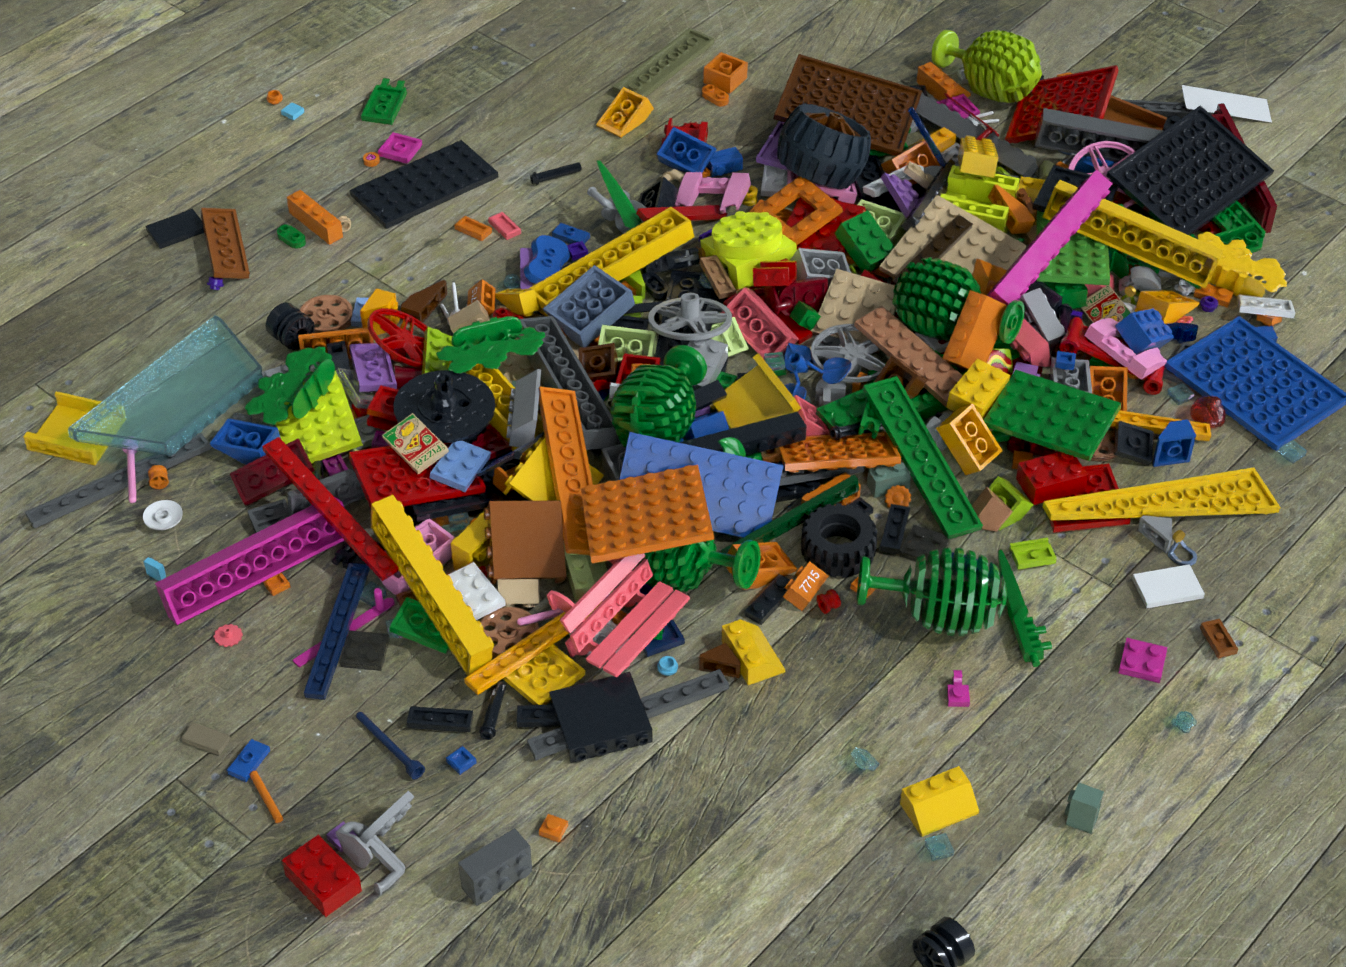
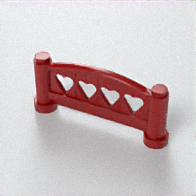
M1074 317L1070 320L1066 335L1061 340V352L1077 353L1079 349L1110 365L1124 367L1096 344L1088 342L1085 334L1089 327L1083 325L1081 318ZM1117 336L1114 337V338H1117L1123 345H1125L1127 348L1130 349V347L1128 346V344L1126 343L1125 340H1123V339H1121V338H1119V337H1117ZM1165 365L1142 379L1145 380L1143 388L1146 393L1157 395L1162 391V377ZM1129 370L1127 371L1128 373H1130V374L1136 376V375L1133 374L1131 371H1129Z

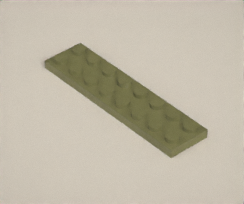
M688 28L614 85L613 92L618 94L625 87L647 97L714 44V38Z

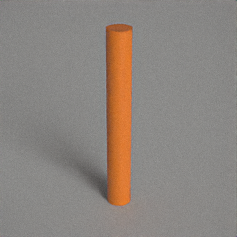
M252 771L249 776L275 823L282 822L283 817L257 771Z

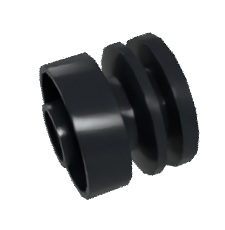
M288 302L276 306L268 315L265 325L266 331L290 350L300 349L298 335L312 334L315 329L314 321Z
M951 917L940 919L931 926L930 930H926L914 939L912 944L914 954L922 967L962 966L975 955V947L970 935L963 926Z

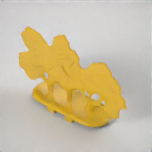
M1210 232L1197 235L1198 240L1224 250L1209 283L1233 291L1234 296L1263 297L1265 289L1269 292H1276L1279 287H1287V281L1284 279L1286 274L1280 268L1277 259L1262 258L1253 261L1251 259L1252 253L1246 248L1244 240H1232L1229 244L1224 245L1220 237ZM1262 276L1263 278L1261 280H1257L1254 277Z

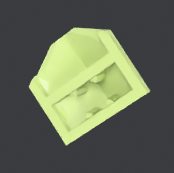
M732 317V324L728 330L710 338L728 344V357L749 349L735 317ZM724 322L712 324L711 330L720 327Z

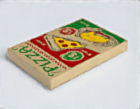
M1106 285L1088 297L1086 306L1081 307L1092 323L1107 318L1120 322L1131 313L1110 285Z
M413 413L382 435L388 445L417 474H420L449 452L448 448Z

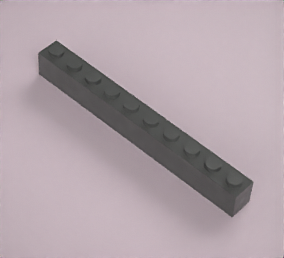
M922 92L914 115L920 121L936 130L943 127L956 134L955 141L959 144L961 137L965 138L967 135L973 136L976 139L985 131L982 126L974 125L970 119L962 118L958 112L950 111L943 103L938 104L931 96L927 97ZM993 133L986 138L992 140L995 144L998 154L997 166L1002 167L1011 175L1018 176L1020 179L1021 176L1032 177L1039 169L1036 163L1037 160L1032 155L1027 156L1020 148L1012 147L1008 141L998 139Z

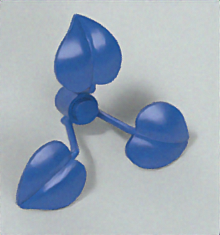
M788 343L785 352V367L789 372L794 373L796 385L789 383L784 386L793 397L797 395L805 399L807 391L804 387L800 386L798 372L802 373L807 369V366H810L819 373H823L822 378L826 383L836 384L845 378L851 369V362L845 358L835 357L825 361L824 369H819L810 363L812 357L809 347Z

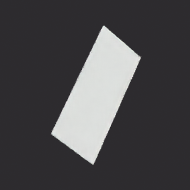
M1182 85L1187 109L1194 110L1201 105L1207 112L1214 113L1217 110V105L1224 103L1230 116L1272 123L1267 99Z

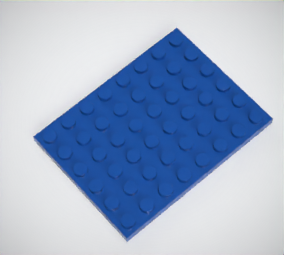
M1240 316L1167 360L1165 364L1167 370L1275 451L1346 405V392Z

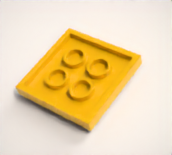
M553 644L504 677L503 680L533 705H547L550 702V691L572 686L585 676V669Z

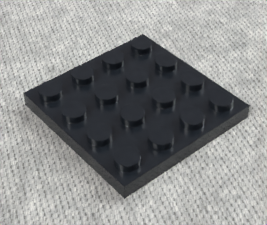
M1053 165L1033 203L1032 209L1045 212L1054 187L1059 180L1079 187L1090 174ZM1109 180L1112 183L1108 189L1110 193L1104 199L1112 202L1118 186Z

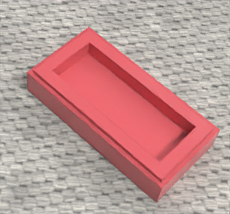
M503 212L488 218L489 224L506 240L521 234V229Z

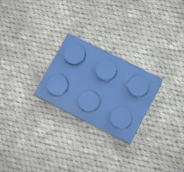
M456 441L448 448L449 452L441 457L430 472V478L466 492L476 478V474L481 471L489 460L491 452L465 441Z

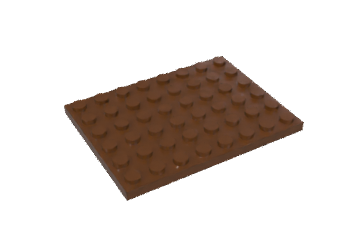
M798 54L773 119L785 123L792 111L801 104L825 107L841 113L864 126L870 132L871 149L897 156L902 153L922 90Z

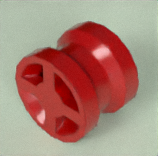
M833 589L828 590L826 594H819L816 597L818 607L824 614L829 613L832 608L837 609L841 606L840 598Z

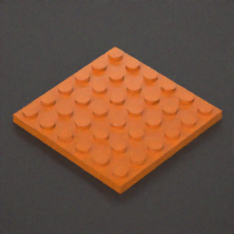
M687 465L683 468L667 469L662 472L647 473L642 476L627 477L622 480L607 481L606 483L581 487L592 564L714 540L698 465Z

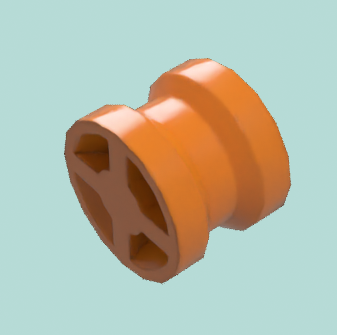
M155 465L148 470L149 484L154 489H163L169 483L167 469L164 466Z

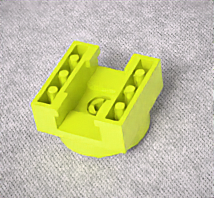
M952 165L947 181L946 194L941 193L940 197L1007 234L1008 228L1006 224L1009 207L992 204L988 195L994 185H999L1016 198L1020 178L996 173L994 178L960 172L959 166Z
M739 211L735 215L723 217L713 227L712 236L700 240L702 257L717 255L723 268L728 267L729 278L735 289L754 286L753 268H760L761 261H780L785 258L790 261L797 251L796 243L782 234L781 222L774 216L769 215L768 212L745 213Z

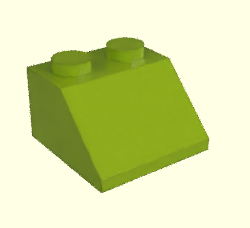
M999 476L989 487L1013 511L999 530L1022 520L1034 505L1010 481Z

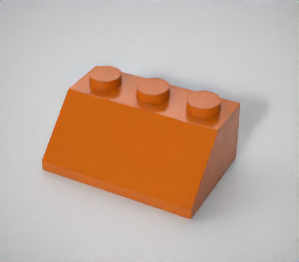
M932 62L918 67L916 83L925 85L926 91L938 101L947 99L944 93L950 97L965 94L966 97L971 96L969 91Z
M927 139L912 145L902 151L901 154L881 164L887 174L906 166L909 162L924 168L940 166ZM913 179L908 180L912 185L917 184Z
M976 259L972 276L978 282L981 293L987 295L1008 270L981 259Z

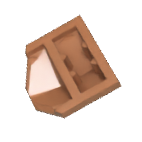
M988 487L984 489L972 505L983 524L982 530L997 532L1013 512Z

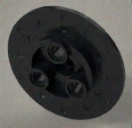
M449 370L433 371L419 375L401 387L394 400V415L396 421L400 423L413 413L442 443H452L473 437L489 425L495 413V398L490 388L475 376L464 372L454 373V371Z

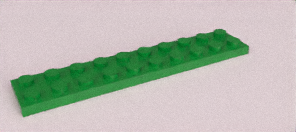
M896 376L864 385L863 392L893 445L897 448L903 463L910 471L912 479L946 539H953L981 530L983 524L899 378Z

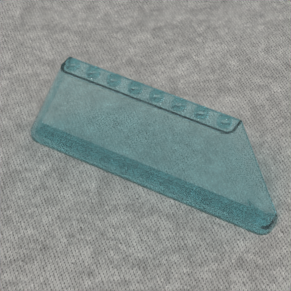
M214 315L68 428L69 437L81 443L171 456L256 387L259 379L263 378L262 366L220 317Z

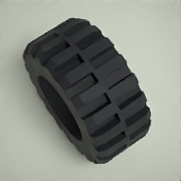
M836 503V505L827 504L824 508L819 507L814 512H811L803 522L801 553L805 562L808 564L810 561L834 578L836 576L846 578L848 575L854 576L859 574L862 556L868 557L871 565L876 554L877 529L874 521L871 520L867 513H863L862 509L858 507L855 509L849 504L845 506L841 505L842 503ZM840 536L848 538L853 542L834 544L825 539Z

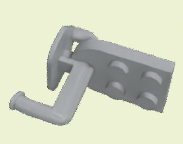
M590 187L587 190L589 196H592L604 206L601 211L602 217L609 221L615 220L617 228L623 234L626 233L630 228L625 227L612 198L607 199L603 197L595 187ZM623 190L636 212L638 208H646L642 203L630 200V194Z
M409 791L385 811L369 828L361 823L351 821L345 823L336 831L344 853L358 867L364 869L372 860L374 854L391 872L381 882L374 883V889L378 895H382V892L391 887L405 873V865L377 836L383 837L391 829V826L395 822L398 823L412 807L410 802L414 796ZM353 830L357 836L350 834V832Z

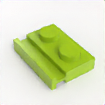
M1041 538L1010 543L1009 550L1012 552L1017 569L1056 564L1057 558L1051 544L1048 542L1049 539Z

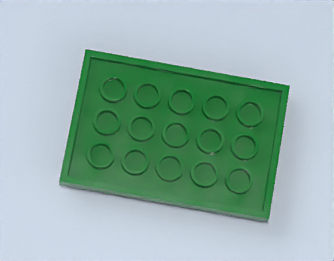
M1015 370L985 417L984 422L990 429L1090 461L1121 409V402Z

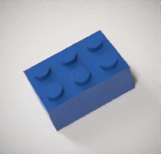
M1154 308L1130 313L1115 325L1136 355L1149 349H1160L1174 338L1171 334L1172 330L1168 325L1164 324L1161 314Z

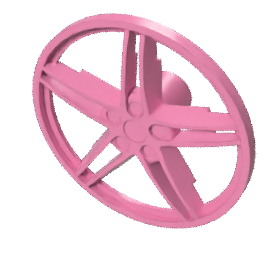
M1096 142L1080 150L1072 159L1069 169L1074 170L1077 162L1089 152L1095 170L1097 169L1104 177L1110 180L1106 176L1107 172L1136 151L1119 142ZM1099 148H1116L1129 155L1109 168ZM1093 150H1096L1103 166H1099ZM1118 187V190H1117V191H1119V192H1121V193L1127 195L1125 192H1123V191ZM1131 199L1123 204V206L1129 208L1136 202Z

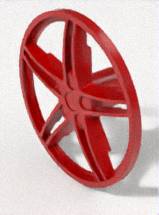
M381 308L373 311L368 318L367 327L375 342L389 354L392 360L422 368L424 338L413 335V325L417 326L424 333L427 326L413 316L395 309ZM383 315L401 318L403 323L399 328ZM373 321L379 324L380 328L390 336L381 340L374 331ZM410 322L409 329L406 330L407 323ZM406 354L415 361L405 358Z

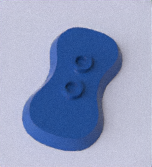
M541 235L534 239L531 243L533 257L524 267V275L530 282L537 284L560 271L564 263L570 258L567 245L563 241L547 235Z

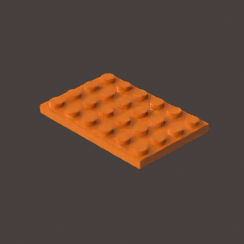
M886 431L878 432L875 439L871 437L872 432L844 437L838 441L832 439L830 435L806 436V439L803 441L779 447L784 469L791 473H797L800 470L811 472L818 471L819 469L837 470L843 467L856 469L859 466L874 468L876 465L893 467L896 464H901V456Z

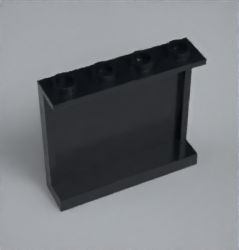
M630 672L622 673L617 678L610 676L549 692L550 705H553L569 750L570 763L581 762L589 758L604 756L608 753L624 751L628 748L639 745L643 746L653 742L652 727Z

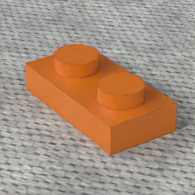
M1208 283L1206 288H1196L1193 297L1202 299L1206 296H1212L1217 299L1218 305L1228 307L1234 292Z

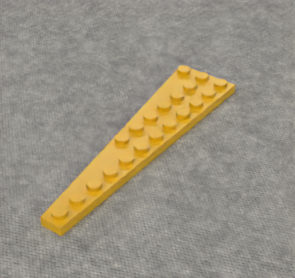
M1254 467L1044 501L1042 506L1050 520L1139 518L1143 515L1170 517L1279 513L1281 508Z

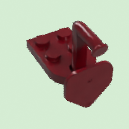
M818 277L797 280L789 286H782L779 291L774 286H764L752 290L758 296L764 295V303L777 316L781 312L790 317L798 301L812 307L819 313L828 291V278Z

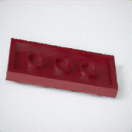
M299 438L286 444L311 472L315 471ZM267 455L230 473L245 506L292 483Z

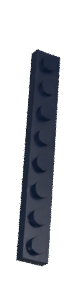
M349 563L304 690L305 698L326 699L370 571L368 565Z

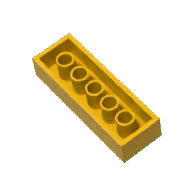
M967 135L965 138L961 137L958 152L960 172L994 178L998 154L992 140L982 138V141L976 140L973 136Z

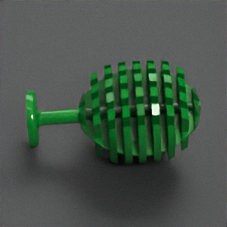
M929 257L921 259L925 265L919 262L915 265L914 262H910L906 267L909 271L900 274L897 284H895L893 289L894 297L892 303L897 309L896 312L899 318L911 331L940 341H950L951 334L955 329L970 290L982 294L978 282L967 268H962L960 265L952 264L948 261ZM1011 301L1002 314L999 325V337L1004 343H1012L1021 329L1025 310L1022 301Z
M686 345L674 346L665 355L664 365H640L621 382L622 384L619 385L612 399L611 418L615 432L620 437L619 440L623 447H626L629 432L679 443L680 439L689 431L696 413V399L692 386L699 384L707 373L706 361L696 349Z
M714 540L644 553L645 557L633 570L644 559H648L653 576L646 584L653 588L660 581L672 587L674 591L684 592L698 588L708 570L710 571L713 564L732 567L733 580L736 586L748 589L757 577L761 553L758 543L753 540L744 541L739 546L735 556L716 552L717 547Z
M949 547L943 548L940 560L938 549L930 551L927 566L925 554L917 557L912 580H910L911 564L903 579L871 576L870 559L862 556L856 603L860 606L864 605L868 589L874 588L900 591L907 608L908 595L912 593L910 601L911 616L917 622L919 621L922 600L921 617L923 627L930 629L934 615V632L941 634L946 620V635L954 636L958 623V635L965 636L969 626L971 634L979 633L982 623L984 629L994 626L997 604V616L999 619L1006 606L1008 592L1003 575L1001 587L999 588V570L993 562H990L988 570V560L985 556L979 554L978 560H976L975 551L968 550L964 559L963 548H955L952 557V551Z

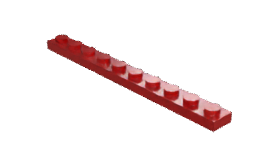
M279 437L262 446L263 452L381 581L399 571L398 565Z

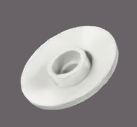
M161 500L152 503L145 509L143 520L146 526L151 529L166 530L180 522L183 511L178 503L171 500Z

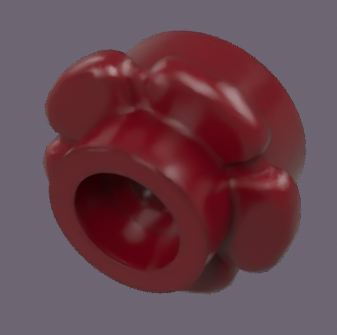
M1012 436L1007 442L1008 445L1006 447L1012 453L1025 449L1023 439Z

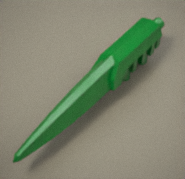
M597 160L603 180L625 227L631 230L642 224L633 205L604 164Z
M1000 549L998 550L999 572L1001 580L1003 575L1008 592L1006 601L1008 614L1024 661L1031 662L1033 667H1038L1040 665L1039 660L1044 659V650L1052 649L1051 641L1041 642L1039 640V634L1047 633L1046 626L1036 627L1033 624V617H1027L1029 612L1005 554Z

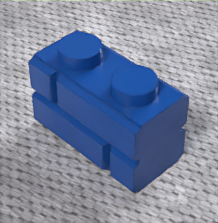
M736 147L716 151L706 168L710 170L711 177L737 172L743 169V157Z

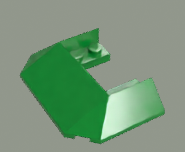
M1238 201L1212 219L1222 231L1215 235L1220 237L1224 245L1229 244L1232 240H1244L1246 248L1251 253L1261 250L1266 231Z

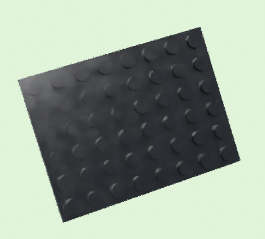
M1200 105L1109 170L1106 176L1155 221L1191 236L1270 177L1274 170Z

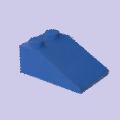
M673 127L659 149L657 156L659 162L685 173H703L717 149Z
M228 418L210 442V445L247 465L266 455L263 452V445L277 437L281 439L277 427Z

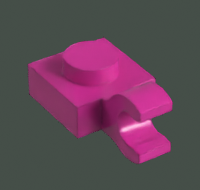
M953 670V685H947L948 707H969V685H962V670Z

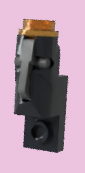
M693 247L668 252L644 267V274L700 264V258L706 257L703 248Z

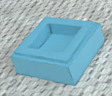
M290 103L281 110L283 116L295 120L304 113V108L295 103Z
M149 557L143 561L147 575L158 581L166 578L163 564Z

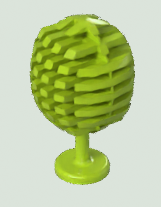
M944 30L937 36L932 47V61L937 67L945 68L955 58H960L970 90L993 101L1013 103L1022 100L1023 97L1033 90L1042 76L1040 58L1036 53L1034 43L1011 32L1003 30L984 32L970 44L967 50L959 48L957 34L951 30Z

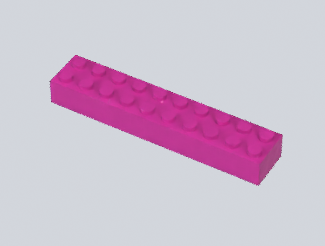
M1096 169L1076 189L987 296L1005 305L1023 296L1029 289L1030 284L1037 280L1041 271L1043 272L1050 264L1049 262L1058 255L1059 250L1068 243L1069 238L1089 218L1090 213L1100 205L1099 202L1110 193L1108 189L1112 183Z
M337 499L338 502L343 506L342 501H340L339 499ZM311 505L156 582L155 586L168 618L178 625L344 541V539Z

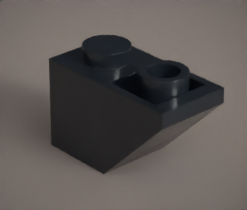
M345 341L326 344L327 352L332 356L331 360L334 362L335 371H338L341 382L352 381Z

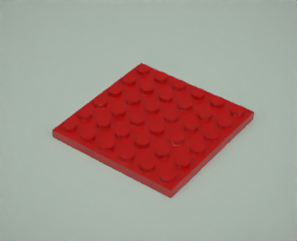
M1117 65L1039 80L1033 90L1018 102L1005 140L1015 144L1021 141L1035 140L1044 108L1103 119L1119 71Z

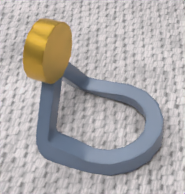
M1178 530L1172 537L1175 542L1168 552V557L1180 566L1189 564L1192 566L1197 561V554L1183 542L1185 533L1182 530ZM1179 543L1193 556L1190 561H1182L1174 554V550Z

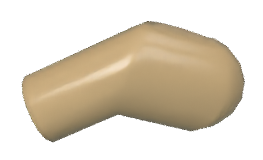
M676 169L664 172L662 178L665 177L668 181L676 179L682 182L684 174Z

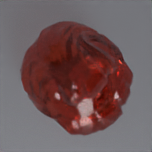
M1216 396L1199 397L1190 408V416L1193 421L1210 424V428L1221 427L1226 421V412L1221 405L1222 401Z

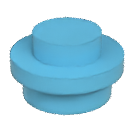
M664 656L658 662L657 669L662 675L670 676L677 672L678 663L673 657Z

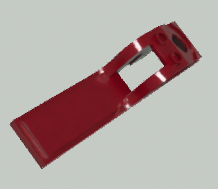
M1218 104L1217 110L1212 116L1244 143L1225 104ZM1263 181L1244 195L1257 223L1266 233H1271L1277 204L1265 181Z

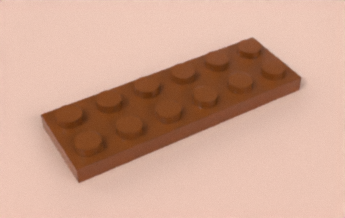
M201 208V218L213 277L249 279L250 272L236 209Z

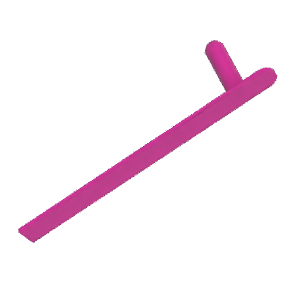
M376 588L374 590L376 605L352 620L348 635L391 608L395 604L394 599L386 598L383 600L382 590ZM322 641L292 661L300 668L317 656Z

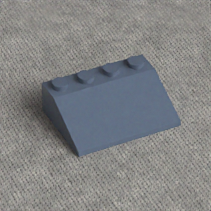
M594 265L544 307L543 310L548 316H553L564 333L583 348L587 347L600 335L602 325L611 326L631 309L635 302L632 290Z

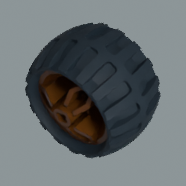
M801 104L792 111L781 129L777 145V159L788 170L811 182L829 188L846 189L859 177L867 163L871 147L870 132L855 120L841 113L813 104Z

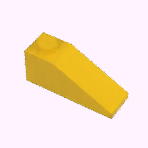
M505 289L495 293V298L512 312L523 315V317L531 316L534 311L539 310L534 289Z

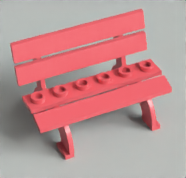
M644 553L608 560L613 566L576 604L563 594L553 590L546 595L552 610L559 608L566 613L560 619V622L568 633H572L565 642L570 657L575 655L583 656L591 651L592 653L586 658V661L598 668L602 667L605 672L616 678L630 666V663L666 624L676 617V614L690 600V597L678 590L674 591L672 587L660 581L647 595L640 593V588L653 576L648 559H644L633 570L645 557ZM619 584V586L603 601V599ZM636 602L638 603L600 644L593 641L595 635L623 606L631 607Z

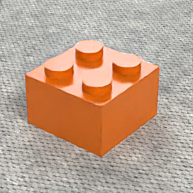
M720 52L704 67L703 83L707 85L712 84L730 94L747 79L748 62Z

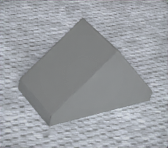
M1143 515L1140 518L1138 531L1163 552L1168 553L1172 541V518Z

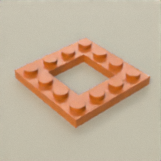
M799 176L750 212H768L769 215L777 218L782 225V234L795 242L797 246L841 214L843 209L811 181ZM801 197L815 211L790 228L775 214Z

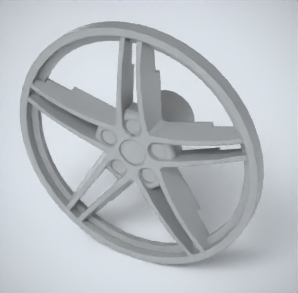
M685 293L681 298L667 300L656 305L649 312L648 322L656 333L668 338L703 340L718 336L728 330L732 324V313L725 305L717 301L699 298V295L695 293ZM681 303V308L675 306L668 307L672 304ZM704 304H709L720 308L725 313L701 310ZM657 312L670 319L658 325L654 320V315ZM724 322L720 327L711 331H707L704 324ZM688 325L695 334H683L672 331Z
M841 324L822 331L814 339L811 347V357L813 363L819 369L824 368L817 356H823L825 359L845 358L851 362V369L841 381L866 382L874 380L885 366L880 360L869 355L879 350L872 341L867 340L856 345L849 332L859 331L854 324ZM843 331H845L850 343L846 342ZM838 332L841 346H819L823 339ZM861 366L871 371H877V373L869 376L856 377L861 372Z

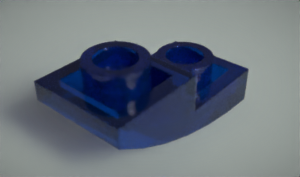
M1190 323L1165 324L1172 330L1171 334L1174 336L1172 340L1176 339L1179 344L1196 340L1198 325Z

